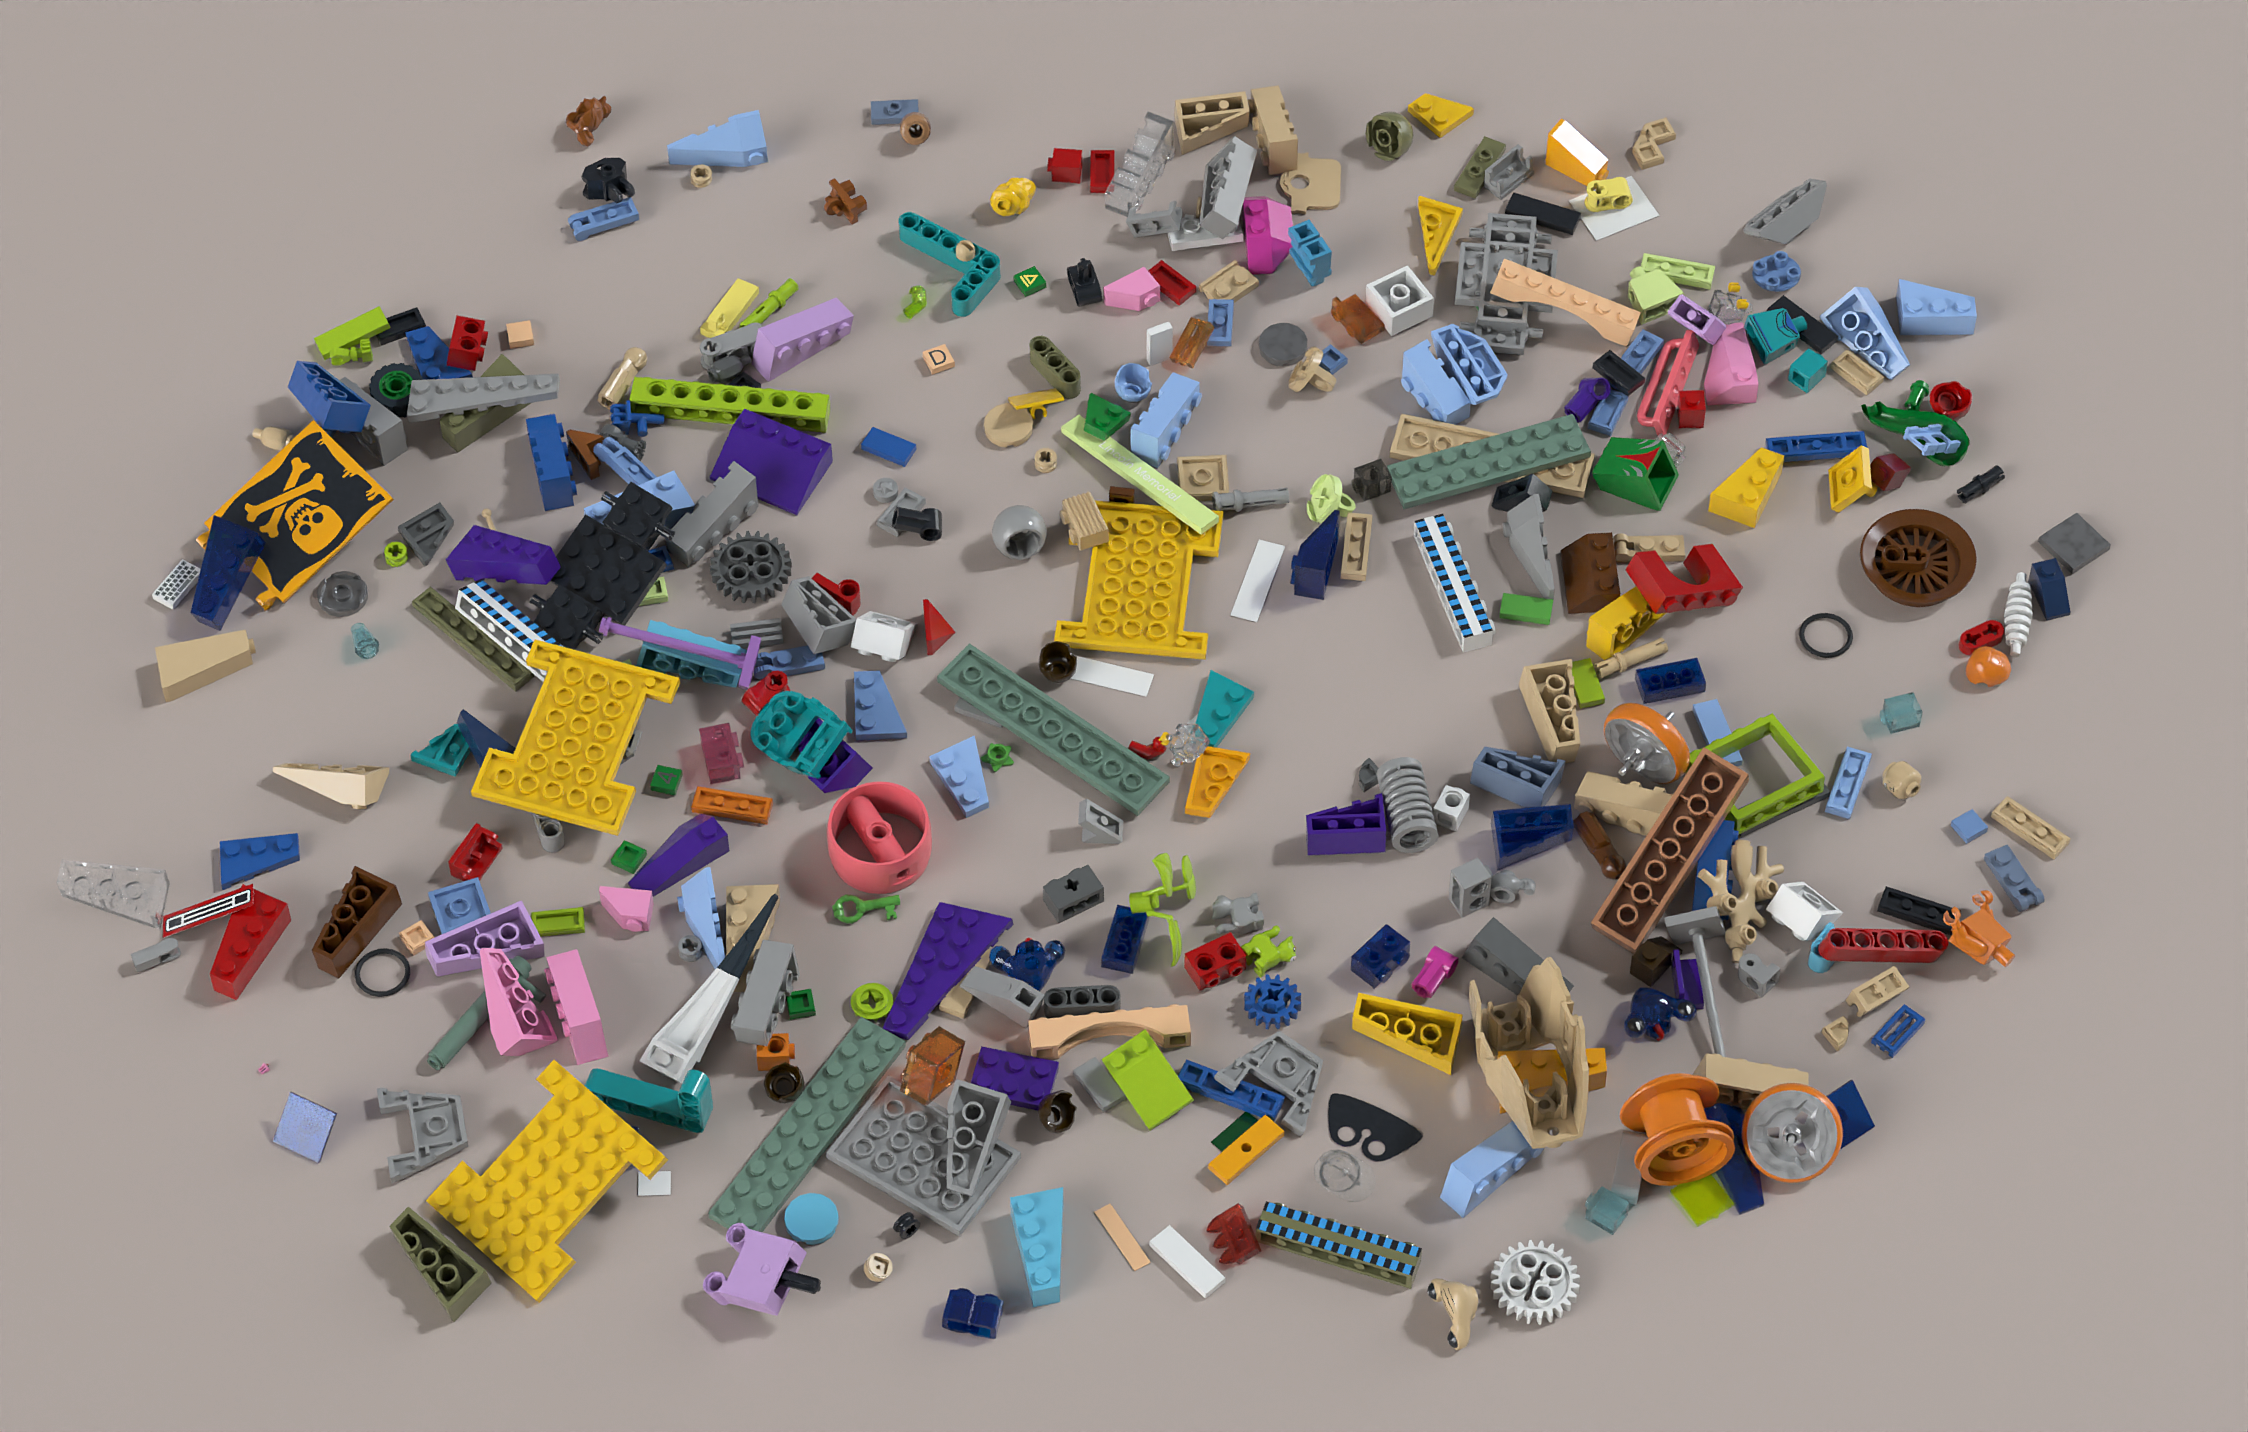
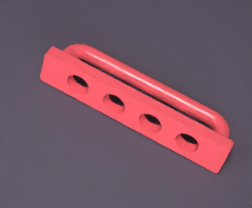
M1686 330L1683 338L1671 339L1664 344L1637 412L1638 422L1642 426L1654 427L1658 436H1666L1678 404L1679 391H1683L1699 349V342L1693 330ZM1679 348L1653 417H1647L1670 353L1673 349Z

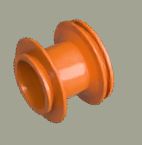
M1686 1073L1664 1075L1642 1085L1623 1104L1620 1110L1622 1124L1633 1131L1645 1132L1648 1137L1639 1147L1634 1157L1635 1166L1645 1181L1661 1186L1690 1183L1718 1171L1732 1158L1735 1151L1732 1129L1722 1122L1707 1120L1705 1114L1714 1106L1719 1097L1718 1086L1713 1080Z

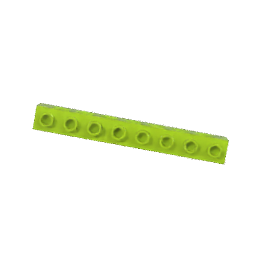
M634 377L629 400L631 413L664 414V418L734 424L742 411L747 409L799 431L826 433L831 410L829 394L709 384L697 381L687 382L674 379H654L650 377Z

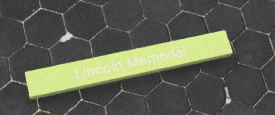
M1077 415L1061 426V433L1199 534H1203L1219 522L1217 514L1114 439L1109 437L1103 441L1085 432L1084 424L1086 419L1081 415Z

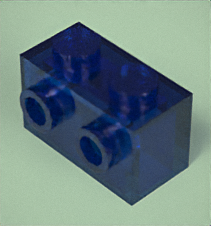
M1385 924L1351 956V971L1375 989L1381 982L1385 983L1398 966H1403L1410 958V941L1388 924Z

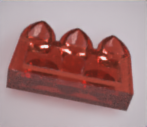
M1239 1203L1216 1216L1207 1227L1206 1231L1209 1233L1222 1232L1213 1243L1214 1248H1227L1219 1259L1221 1264L1236 1262L1240 1265L1262 1251L1245 1209Z

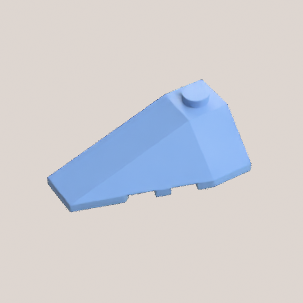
M1854 287L1819 316L1825 326L1838 335V341H1842L1850 347V350L1867 360L1871 366L1888 379H1894L1910 366L1882 308L1868 288Z
M707 867L681 886L682 896L677 897L679 912H685L687 924L694 936L698 937L702 942L703 951L714 969H716L724 960L725 954L711 868Z

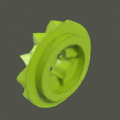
M878 983L861 985L853 992L851 997V1008L855 1015L865 1019H873L875 1022L878 1018H886L893 1006V996L890 990ZM869 996H872V999L876 1002L875 1009H872L868 1004Z

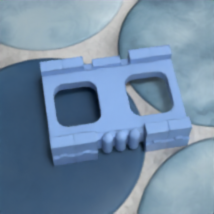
M1940 424L1928 425V427L1923 428L1918 426L1906 427L1903 436L1904 440H1910L1922 451L1921 454L1923 456L1934 455L1935 452H1944L1945 454L1956 453L1961 444L1958 440L1951 441L1940 432L1942 428ZM1933 437H1939L1945 442L1939 443ZM1916 439L1924 440L1926 442L1925 445H1922Z

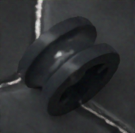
M907 1212L896 1220L893 1229L896 1232H900L902 1239H907L917 1232L921 1224L918 1219H914V1215L911 1212Z

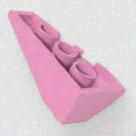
M1743 322L1725 323L1726 329L1713 345L1704 382L1707 406L1756 403L1759 384Z
M482 948L480 950L491 1033L500 1055L521 1056L558 1041L548 1016L544 1010L539 1012L531 1001L534 997L530 990L526 991L518 982L519 974L502 949Z

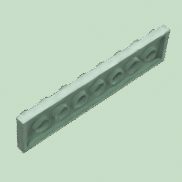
M1570 414L1387 465L1386 472L1403 509L1590 458L1591 450L1574 415Z

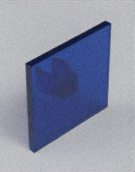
M1853 1080L1848 1081L1826 1096L1834 1104L1842 1122L1843 1139L1841 1149L1875 1127Z
M290 1092L273 1142L320 1163L337 1113Z

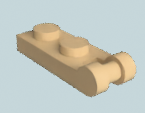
M1619 533L1613 537L1617 562H1630L1636 552L1653 550L1658 553L1663 562L1685 560L1683 535L1627 536L1626 534Z

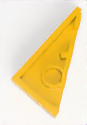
M1419 196L1418 210L1428 272L1430 275L1435 276L1462 217L1463 208Z

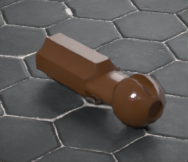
M1588 811L1580 813L1573 820L1574 828L1590 853L1593 854L1599 863L1603 875L1608 879H1619L1627 867L1625 860L1619 856L1613 847L1610 838L1594 813Z

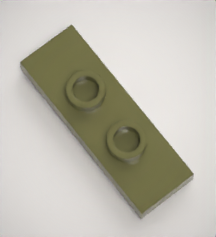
M1484 136L1455 183L1454 191L1476 199L1484 186L1485 170L1502 157L1506 150V144Z

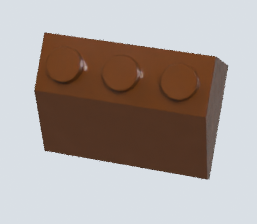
M1612 532L1586 534L1560 550L1568 614L1596 613L1620 597Z

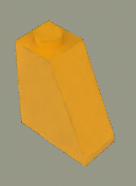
M1560 119L1548 133L1545 165L1585 186L1594 180H1606L1609 174L1607 170L1608 159L1565 120Z

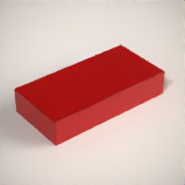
M1091 150L1090 193H1114L1115 150Z
M1163 260L1148 270L1160 285V291L1179 306L1196 293V285Z

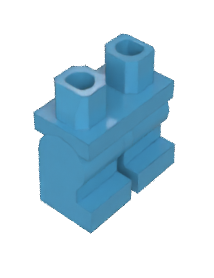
M1310 219L1288 228V235L1292 239V248L1289 250L1290 255L1311 286L1323 283L1325 277L1332 275L1330 268L1332 251L1323 238L1320 237L1319 232Z

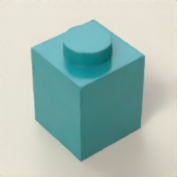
M1808 348L1790 365L1788 381L1808 393L1826 376L1828 361L1821 354L1815 353Z

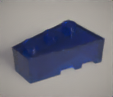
M1571 804L1493 811L1491 830L1497 871L1571 841L1574 830Z

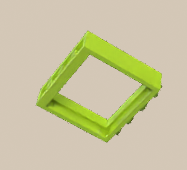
M1773 713L1764 718L1760 717L1752 724L1744 728H1738L1731 734L1721 739H1716L1705 746L1706 749L1723 758L1770 734L1805 776L1739 810L1733 805L1724 820L1735 821L1734 830L1739 831L1738 835L1822 793L1824 790L1825 776ZM1703 748L1690 753V763L1685 772L1686 774Z

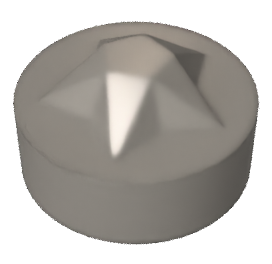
M891 478L877 480L873 485L875 499L882 503L894 501L898 496L897 483Z

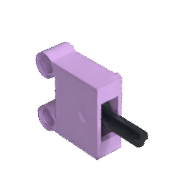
M743 1223L733 1224L726 1233L727 1242L739 1253L729 1277L727 1278L719 1271H714L708 1274L703 1282L705 1292L720 1305L731 1303L778 1316L790 1288L811 1294H816V1292L821 1290L820 1279L798 1273L807 1254L802 1247L793 1240L751 1230Z

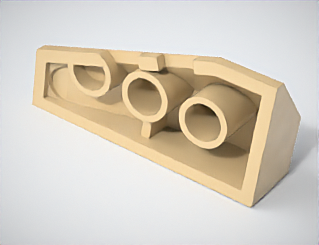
M283 763L274 766L273 772L339 803L351 804L353 809H366L367 805L378 801L389 774V767L357 765V767L344 768L342 770L341 764L321 766V769H319L318 764Z

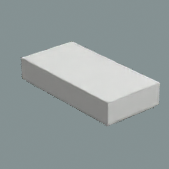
M1170 322L1147 329V361L1149 365L1153 366L1172 359L1173 328Z

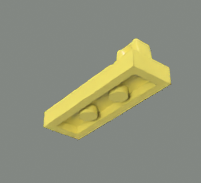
M738 278L700 327V333L708 338H712L731 331L759 294V287Z

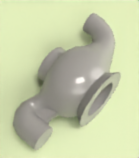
M1502 870L1500 873L1495 874L1491 880L1490 896L1495 901L1510 903L1514 901L1515 895L1519 890H1524V893L1527 895H1533L1536 884L1532 879H1518L1512 871Z

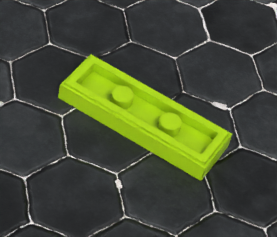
M380 306L315 337L314 340L324 360L330 358V350L332 348L349 349L359 344L360 340L371 338L391 327Z

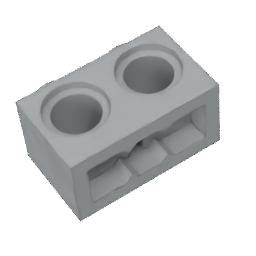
M1479 858L1451 870L1449 900L1462 918L1489 905L1493 875L1487 865H1483Z

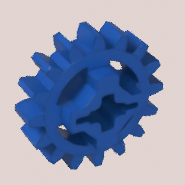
M1267 974L1264 981L1256 978V984H1249L1248 992L1244 994V1010L1248 1011V1018H1256L1257 1026L1262 1022L1265 1023L1266 1029H1269L1271 1024H1275L1277 1029H1280V1023L1289 1026L1290 1018L1296 1020L1298 1011H1301V993L1297 992V985L1289 986L1290 979L1286 978L1284 981H1281L1279 974L1275 976V979H1271L1269 974ZM1260 995V998H1258V1002L1255 1003L1257 996ZM1290 1000V1005L1286 1009L1285 1006L1288 1005V1001Z

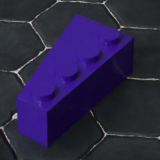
M477 525L472 526L445 559L455 580L461 581L468 577L473 578L474 581L480 579L484 581L485 578L496 579L497 582L501 583L516 580L517 583L547 585L561 568L551 546Z

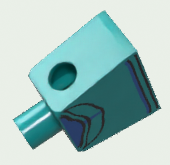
M1781 308L1748 315L1744 329L1761 361L1766 365L1797 346L1800 338L1799 332L1807 329V323L1803 316L1791 319L1787 310Z

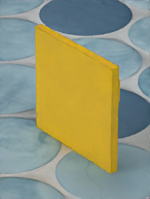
M1056 388L1011 396L1008 397V401L1016 410L1030 407L1029 413L1035 419L1034 412L1036 409H1042V415L1046 417L1047 411L1043 405L1064 401V397Z

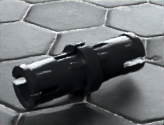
M1995 465L1986 473L1976 475L1971 482L1957 490L1958 498L1963 503H1967L1978 494H1985L1991 486L2005 479V475H2001L2004 471L2000 466Z

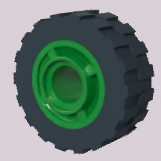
M390 363L391 365L382 366L371 377V383H369L370 395L397 417L405 418L407 417L412 380H423V378L420 376L419 371L415 370L411 365Z

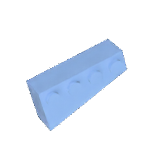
M1512 1121L1451 1163L1440 1198L1464 1218L1528 1161L1538 1157L1544 1148L1532 1149Z

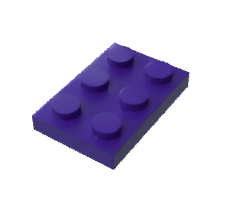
M981 1046L971 1084L1007 1094L1012 1106L1038 1111L1041 1100L1053 1091L1059 1070V1062Z

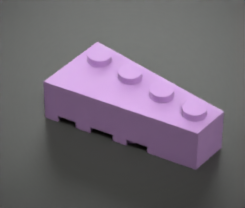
M834 298L761 327L757 332L751 364L770 382L848 335L851 331L854 315L837 298Z
M522 900L425 942L426 956L437 977L481 969L480 950L482 948L502 949L508 959L515 956H520L525 960L544 957V943Z

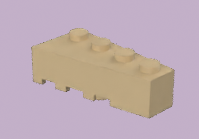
M1279 85L1251 89V99L1247 101L1249 114L1253 113L1251 118L1253 131L1258 132L1256 134L1258 149L1262 148L1263 150L1261 152L1262 165L1267 166L1269 175L1297 170L1298 138L1293 133L1294 127L1292 122L1289 121V113L1285 109V102Z
M1572 659L1524 666L1519 687L1548 761L1557 762V759L1566 760L1565 763L1575 762L1580 746L1578 717L1576 716Z
M1587 771L1575 794L1574 809L1581 813L1585 811L1593 812L1597 818L1602 819L1608 824H1615L1626 828L1632 833L1647 836L1673 794L1665 793V788L1655 786L1654 790L1643 788L1639 782L1631 781L1624 784L1621 783L1619 778Z

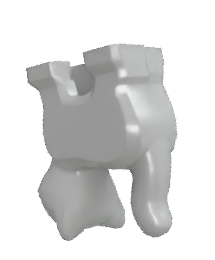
M1252 893L1250 897H1240L1234 900L1224 895L1218 896L1217 900L1213 903L1212 919L1215 920L1230 915L1232 917V924H1220L1216 928V932L1218 934L1225 932L1245 934L1252 930L1263 929L1264 917L1262 910L1258 911L1257 905H1259L1257 893Z

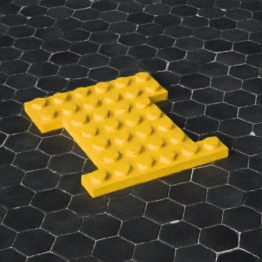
M1094 500L1108 527L1109 542L1093 546L1082 622L1057 620L1054 642H1063L1068 644L1070 648L1206 660L1208 633L1184 631L1193 555L1219 556L1223 511L1211 510L1219 516V522L1203 534H1199L1163 506ZM1069 536V545H1077V543H1072Z
M535 639L527 656L526 664L530 667L548 671L514 754L489 748L472 787L471 794L473 797L618 836L635 796L636 789L633 786L615 782L614 778L647 698L672 704L680 684V679L675 676Z
M555 1060L536 1078L554 1096L483 1175H478L462 1160L426 1200L539 1303L576 1263L558 1245L625 1170L632 1164L651 1180L668 1161L660 1151Z

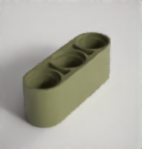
M1045 336L1033 337L1029 343L1031 364L1064 398H1076L1081 392L1080 371L1049 338Z

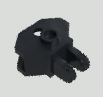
M603 158L586 166L581 178L586 183L583 189V196L588 200L604 199L605 201L612 200L620 203L623 200L622 194L627 195V197L635 195L633 185L627 181L626 162L621 158Z

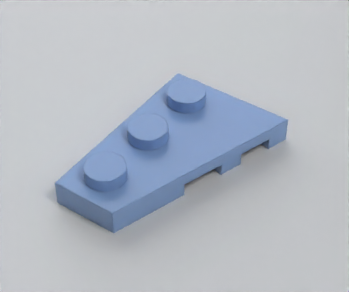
M975 735L929 756L932 767L966 818L989 808Z

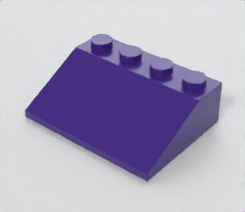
M744 409L729 432L710 475V480L716 481L719 477L724 479L730 472L728 467L735 461L756 477L758 500L798 515L833 462L832 445Z

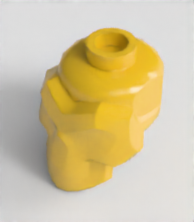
M1010 178L1008 182L1000 184L995 188L990 198L992 209L1001 216L1023 213L1029 207L1030 200L1035 194V183L1026 178Z

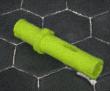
M788 278L777 290H772L768 294V298L739 324V327L742 328L751 323L762 324L778 308L786 305V300L799 290L798 284L793 279Z

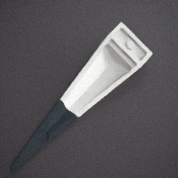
M773 894L746 932L715 971L676 1015L652 1038L640 1059L641 1063L681 1084L683 1083L687 1071L692 1070L696 1062H700L773 911L778 895Z

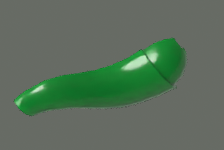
M1880 401L1875 402L1873 406L1861 405L1864 415L1872 424L1904 436L1906 427L1918 426L1923 428L1928 427V425L1940 424L1942 426L1940 432L1951 441L1958 440L1961 444L1956 453L1945 454L1944 452H1935L1934 455L1926 456L1935 464L1944 467L1956 465L1962 461L1967 453L1970 440L1965 430L1956 421L1945 415L1928 411L1890 408ZM1933 437L1939 443L1945 442L1939 437ZM1916 439L1922 445H1925L1926 442L1924 440Z

